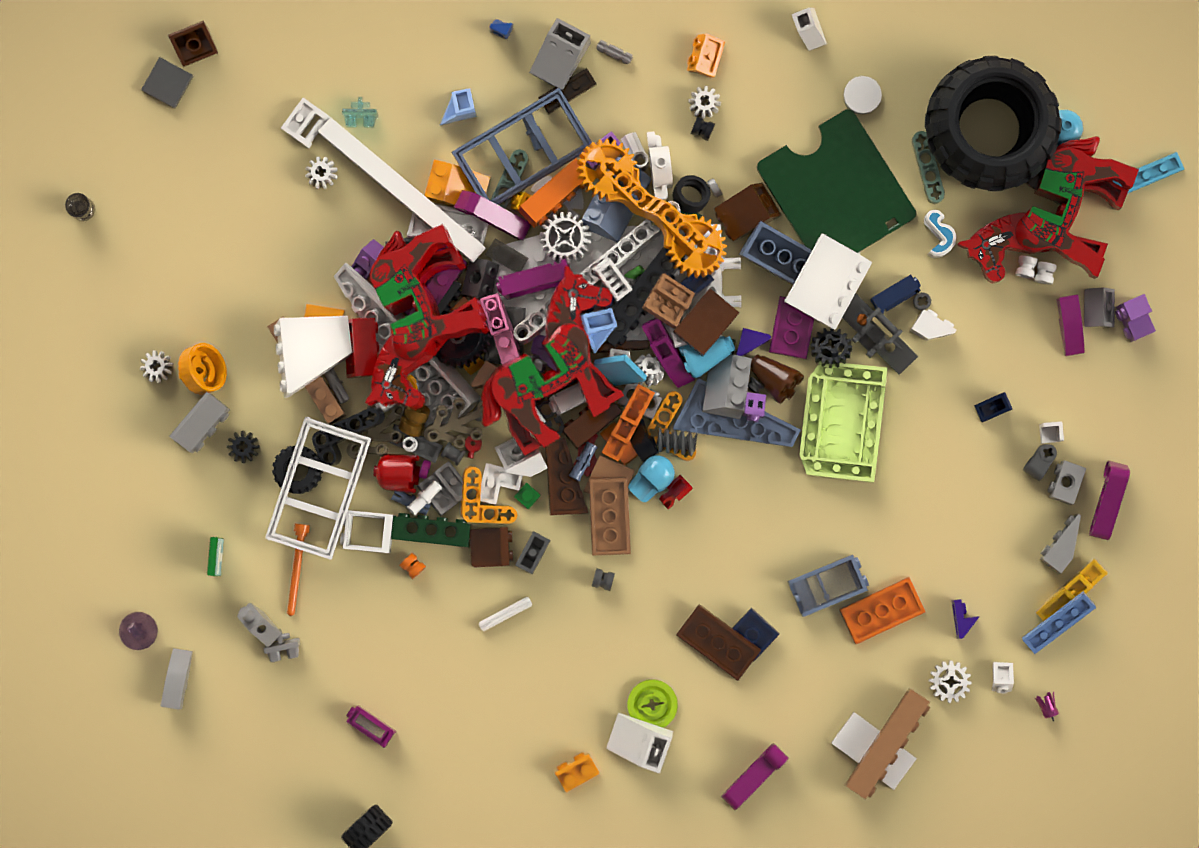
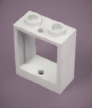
M348 510L343 524L345 532L341 533L340 544L343 545V549L391 554L393 516L395 515ZM353 516L385 519L382 548L350 545Z

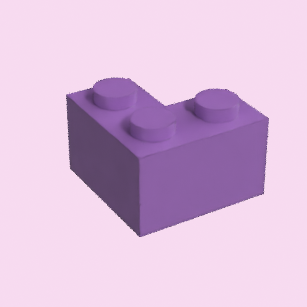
M1145 294L1116 307V317L1119 322L1122 321L1124 335L1131 342L1156 331L1148 314L1152 312V309Z

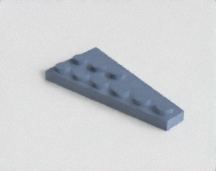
M699 378L672 429L793 447L801 429L767 412L764 413V417L759 419L758 422L746 420L747 417H744L743 414L740 419L702 412L706 382Z

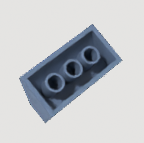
M617 157L615 160L618 162L621 158ZM635 165L634 167L639 169L640 184L647 190L652 179ZM618 180V184L621 187H625L624 183ZM596 194L582 217L583 226L588 225V231L618 243L634 213L623 203L606 202L605 196L599 200V195ZM632 194V198L638 201V197Z
M760 221L748 237L739 255L794 285L812 250Z

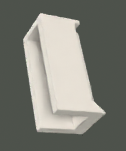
M578 383L549 398V406L553 412H556L557 416L585 403Z

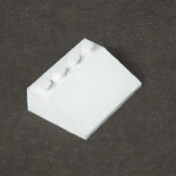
M821 234L785 302L835 330L872 262L830 237Z

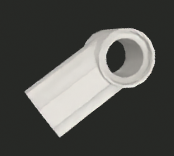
M636 132L629 133L621 138L625 149L629 148L628 155L634 154L631 159L632 161H635L637 158L645 159L643 165L636 164L642 171H645L649 165L648 155L645 153Z

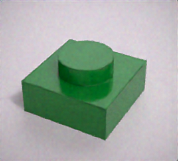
M526 482L514 497L529 510L541 495Z

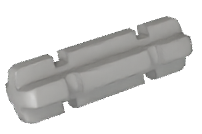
M600 40L597 45L598 51L606 52V55L617 60L621 59L625 64H630L633 58L632 54L624 53V50L611 44L607 45V42Z

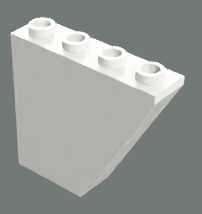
M348 316L280 318L276 325H274V335L278 337L276 354L280 356L278 372L282 375L280 391L284 393V398H289L346 360L352 353Z

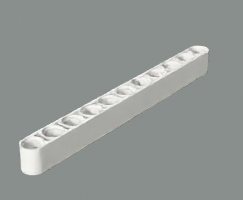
M329 118L318 131L323 138L430 228L443 224L448 229L454 246L472 263L486 249L477 239L335 120Z
M669 201L681 213L680 206L674 201ZM665 216L666 221L671 223L670 217ZM646 219L580 274L583 275V278L593 286L600 285L602 281L598 277L593 276L592 269L604 259L614 256L618 258L614 265L619 269L663 232L659 228L653 227V222ZM640 232L647 233V237L644 240H639L637 235ZM626 244H630L632 246V250L630 252H624L622 250L623 246ZM607 266V267L603 270L602 274H603L605 271H607L610 267ZM551 298L514 328V336L519 343L527 344L545 330L546 315ZM536 318H542L543 322L541 325H533V321ZM521 330L528 331V335L525 338L518 337Z

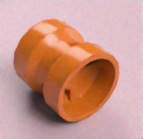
M414 553L410 554L399 565L408 572L412 580L426 568L423 562L417 560V556Z

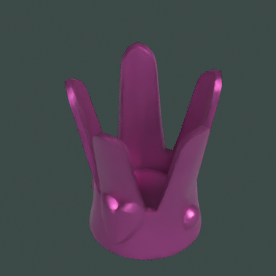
M1047 692V696L1044 697L1045 703L1040 696H1037L1035 700L1041 707L1044 718L1051 717L1055 721L1053 716L1058 715L1059 712L1055 705L1054 692L1053 699L1051 693Z

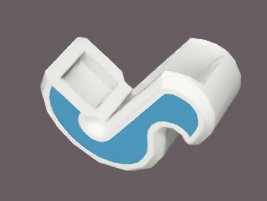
M931 210L924 217V224L940 241L927 254L931 258L945 256L956 244L957 236L955 230L950 225L941 223L945 217L938 210Z

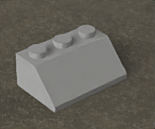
M729 355L708 371L702 412L736 419L741 418L745 410L752 358Z
M206 392L169 437L189 452H198L204 446L203 441L207 436L210 438L216 432L217 428L215 427L218 423H223L228 418L230 409L214 395Z

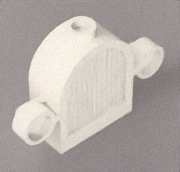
M654 131L647 132L654 197L663 200L668 197L667 189L672 188L673 185L669 147L662 146L661 137L655 135Z

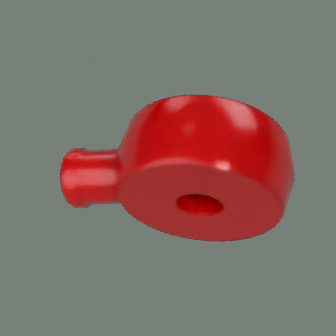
M471 435L466 437L464 447L468 451L467 458L473 459L474 453L481 449V439L473 440Z

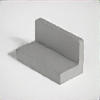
M1104 287L1085 289L1084 326L1114 327L1115 289Z

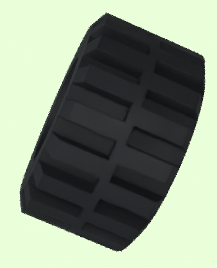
M288 446L286 449H282L281 453L276 455L275 462H273L272 466L274 469L272 474L275 477V482L281 488L295 446ZM303 446L301 456L321 462L313 450ZM308 466L307 476L301 481L292 480L289 492L304 494L311 491L312 488L318 485L317 483L321 480V473L323 471Z
M373 805L343 833L341 839L349 848H369L391 827L393 821L378 805Z

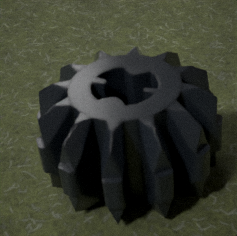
M241 431L240 437L235 432L234 437L236 439H228L229 442L233 443V445H228L227 449H233L229 456L236 455L234 461L238 462L241 458V462L246 463V457L249 461H253L251 454L258 456L254 449H259L260 445H254L258 438L251 439L253 433L249 432L246 436V432ZM243 442H245L244 444L248 445V448H245L244 452H242L243 450L239 449V446H242Z

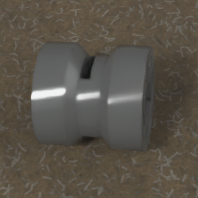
M596 568L592 587H603L604 590L610 591L615 573H605L603 570Z

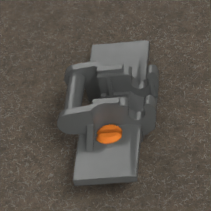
M855 293L842 317L857 332L851 340L854 343L860 342L867 349L866 355L869 358L877 352L900 375L918 358V355L899 337L903 331L901 329L898 330L881 312L879 307L873 311ZM873 317H876L893 336L888 337L872 320ZM885 344H895V350L887 351Z

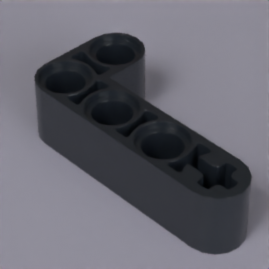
M368 408L332 426L341 427L344 430L360 434L383 423L385 414L380 408ZM373 413H376V417L374 418V420L366 419L372 417L374 415ZM356 419H358L360 422V427L358 429L354 427V421ZM321 430L317 431L312 437V442L321 463L330 466L339 464L342 455L337 444L347 439ZM322 435H325L326 437V443L324 445L320 441V437ZM330 452L334 456L332 462L328 460V454Z

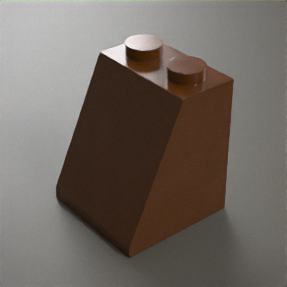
M763 182L751 184L714 208L716 218L720 223H723L726 228V235L733 241L752 233L760 221L767 224L781 216L779 209Z

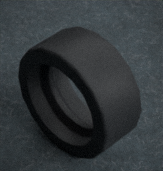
M695 175L682 177L677 182L672 193L673 201L680 206L682 211L687 213L702 211L711 195L710 187L706 181ZM684 186L695 188L701 194V201H688L683 196L681 189Z

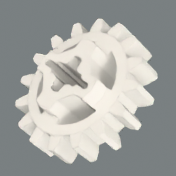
M943 661L942 667L936 665L937 671H931L934 678L929 679V682L933 683L930 689L936 690L933 694L934 696L941 695V701L946 697L948 703H951L952 698L958 702V696L965 698L963 692L970 691L967 685L972 684V682L967 681V678L971 675L964 673L967 669L966 667L960 669L961 663L959 662L954 666L953 661H949L948 665ZM946 670V674L943 677H939L940 673ZM955 670L961 674L962 679L955 675ZM951 676V679L958 681V683H952L951 687H949V684L942 682V680H949ZM938 684L945 688L946 694L939 689ZM958 686H962L961 689L954 694V690Z

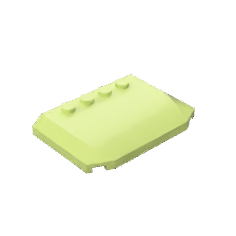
M820 361L808 378L799 454L806 474L874 483L888 368L839 363L838 368L835 364H832V368H829V364H825L822 367V361Z

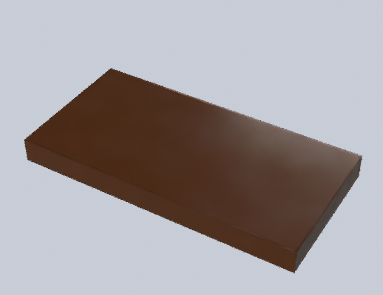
M698 604L676 634V636L737 681H739L761 651L760 648L700 604Z

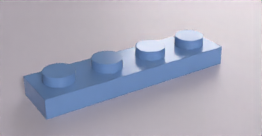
M1083 591L1022 637V640L1036 654L1096 609V605Z

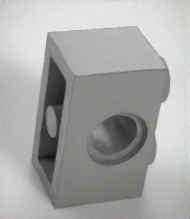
M1065 460L1061 461L1060 464L1058 463L1054 471L1056 478L1054 482L1051 481L1048 488L1049 498L1074 505L1086 468ZM1063 477H1067L1070 480V485L1067 488L1061 483Z

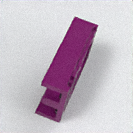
M562 259L559 264L553 262L554 265L549 263L504 275L503 278L500 276L498 277L499 282L496 283L498 292L509 300L557 287L564 278V267L568 266L570 268V265L566 259Z

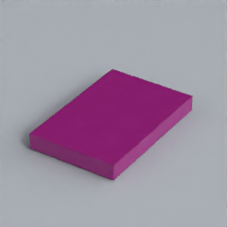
M779 296L769 353L806 360L814 319L786 303L787 297Z

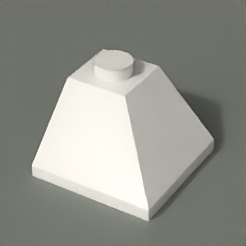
M514 438L494 447L507 473L531 477L548 468L538 448L524 456Z

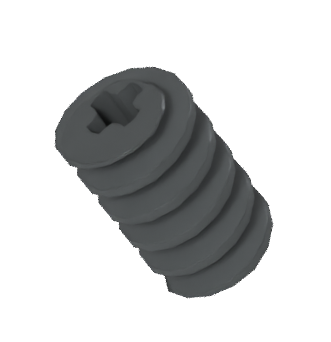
M659 427L657 439L659 452H662L665 447L667 453L673 448L674 454H677L679 449H681L682 455H685L687 450L689 451V456L693 455L696 448L697 433L694 438L691 432H688L685 437L684 431H681L678 436L676 430H673L670 434L669 429L666 428L664 433H662Z

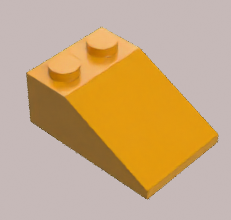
M434 159L424 195L426 198L433 202L454 207L462 190L475 193L460 166ZM472 171L484 192L487 193L491 177Z

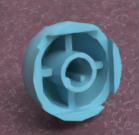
M1059 110L1062 127L1057 147L1070 140H1080L1083 133V122L1079 115L1070 110Z

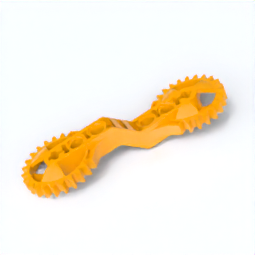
M599 139L596 144L592 142L589 147L586 146L584 152L579 155L581 159L577 161V164L580 166L576 169L577 172H581L577 179H583L581 186H587L585 192L593 191L592 197L598 194L599 200L605 196L606 202H621L632 213L652 221L663 232L664 248L670 250L666 253V256L672 257L669 263H676L674 269L681 268L680 274L687 271V277H690L692 273H694L695 278L699 277L700 274L702 277H705L707 273L711 275L714 270L720 267L719 264L724 262L721 257L727 254L722 250L727 245L722 244L726 238L719 236L723 231L715 230L717 224L711 226V219L704 222V216L698 220L697 214H681L671 203L650 195L640 184L639 169L634 167L638 162L631 160L634 154L628 155L629 148L623 150V143L616 146V140L610 144L608 139L604 143ZM621 155L622 158L617 162L615 159ZM586 161L599 163L596 170L585 166ZM598 178L600 181L594 186L592 183ZM618 180L622 181L625 187H621L618 184ZM632 194L638 197V201L632 198ZM665 216L670 217L671 223L666 221ZM679 229L684 231L685 236L680 235ZM709 231L711 234L705 238L703 235ZM709 246L717 250V255L703 252ZM686 254L688 258L682 262L680 259Z

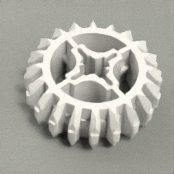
M560 212L561 218L559 219L554 214L553 218L555 221L552 222L548 218L547 222L550 225L542 226L544 230H547L546 232H540V236L545 237L540 240V243L546 244L542 247V250L546 251L549 249L546 256L550 257L554 254L552 257L554 262L558 257H560L559 263H561L562 259L566 258L568 264H570L571 257L577 262L578 258L576 255L579 254L581 257H584V254L581 252L582 249L585 251L589 250L585 246V244H591V240L586 239L591 236V233L585 232L589 229V226H582L583 221L582 219L578 221L579 216L577 214L573 219H571V212H568L567 218H565L563 212ZM563 223L574 225L567 230H562L558 227V225ZM554 230L558 234V238L555 244L551 246L550 237ZM580 230L581 240L577 246L573 242V237L576 231ZM559 232L566 236L570 235L568 237L572 244L565 240L561 241L563 238ZM564 246H569L573 249V251L568 253H561L557 250Z

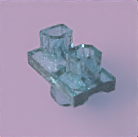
M358 97V102H351V108L358 109H342L346 127H357V118H364V127H375L376 118H378L377 109H363L370 108V102H363V97Z

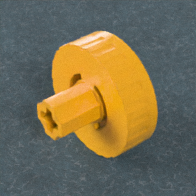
M207 343L196 344L185 349L179 357V379L183 381V384L191 392L204 395L206 392H214L224 385L227 377L226 364L220 352L212 345Z

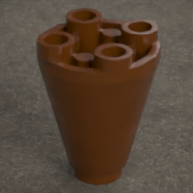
M757 354L751 360L750 367L752 372L774 401L782 404L786 398L788 400L791 399L796 392L794 388L804 379V375L798 370L766 356Z

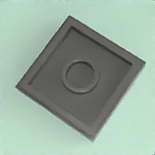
M159 57L141 90L176 108L193 75Z

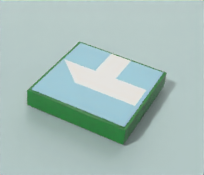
M210 538L208 576H221L224 538Z

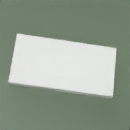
M436 205L484 246L489 224L474 216L464 214L455 208ZM412 213L407 237L414 239L415 236L432 228Z
M853 712L831 743L859 763L880 731ZM901 748L896 753L898 757L893 765L889 764L885 769L887 774L882 780L893 790L917 759Z

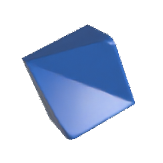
M496 19L489 26L490 32L508 39L513 29V23H504Z

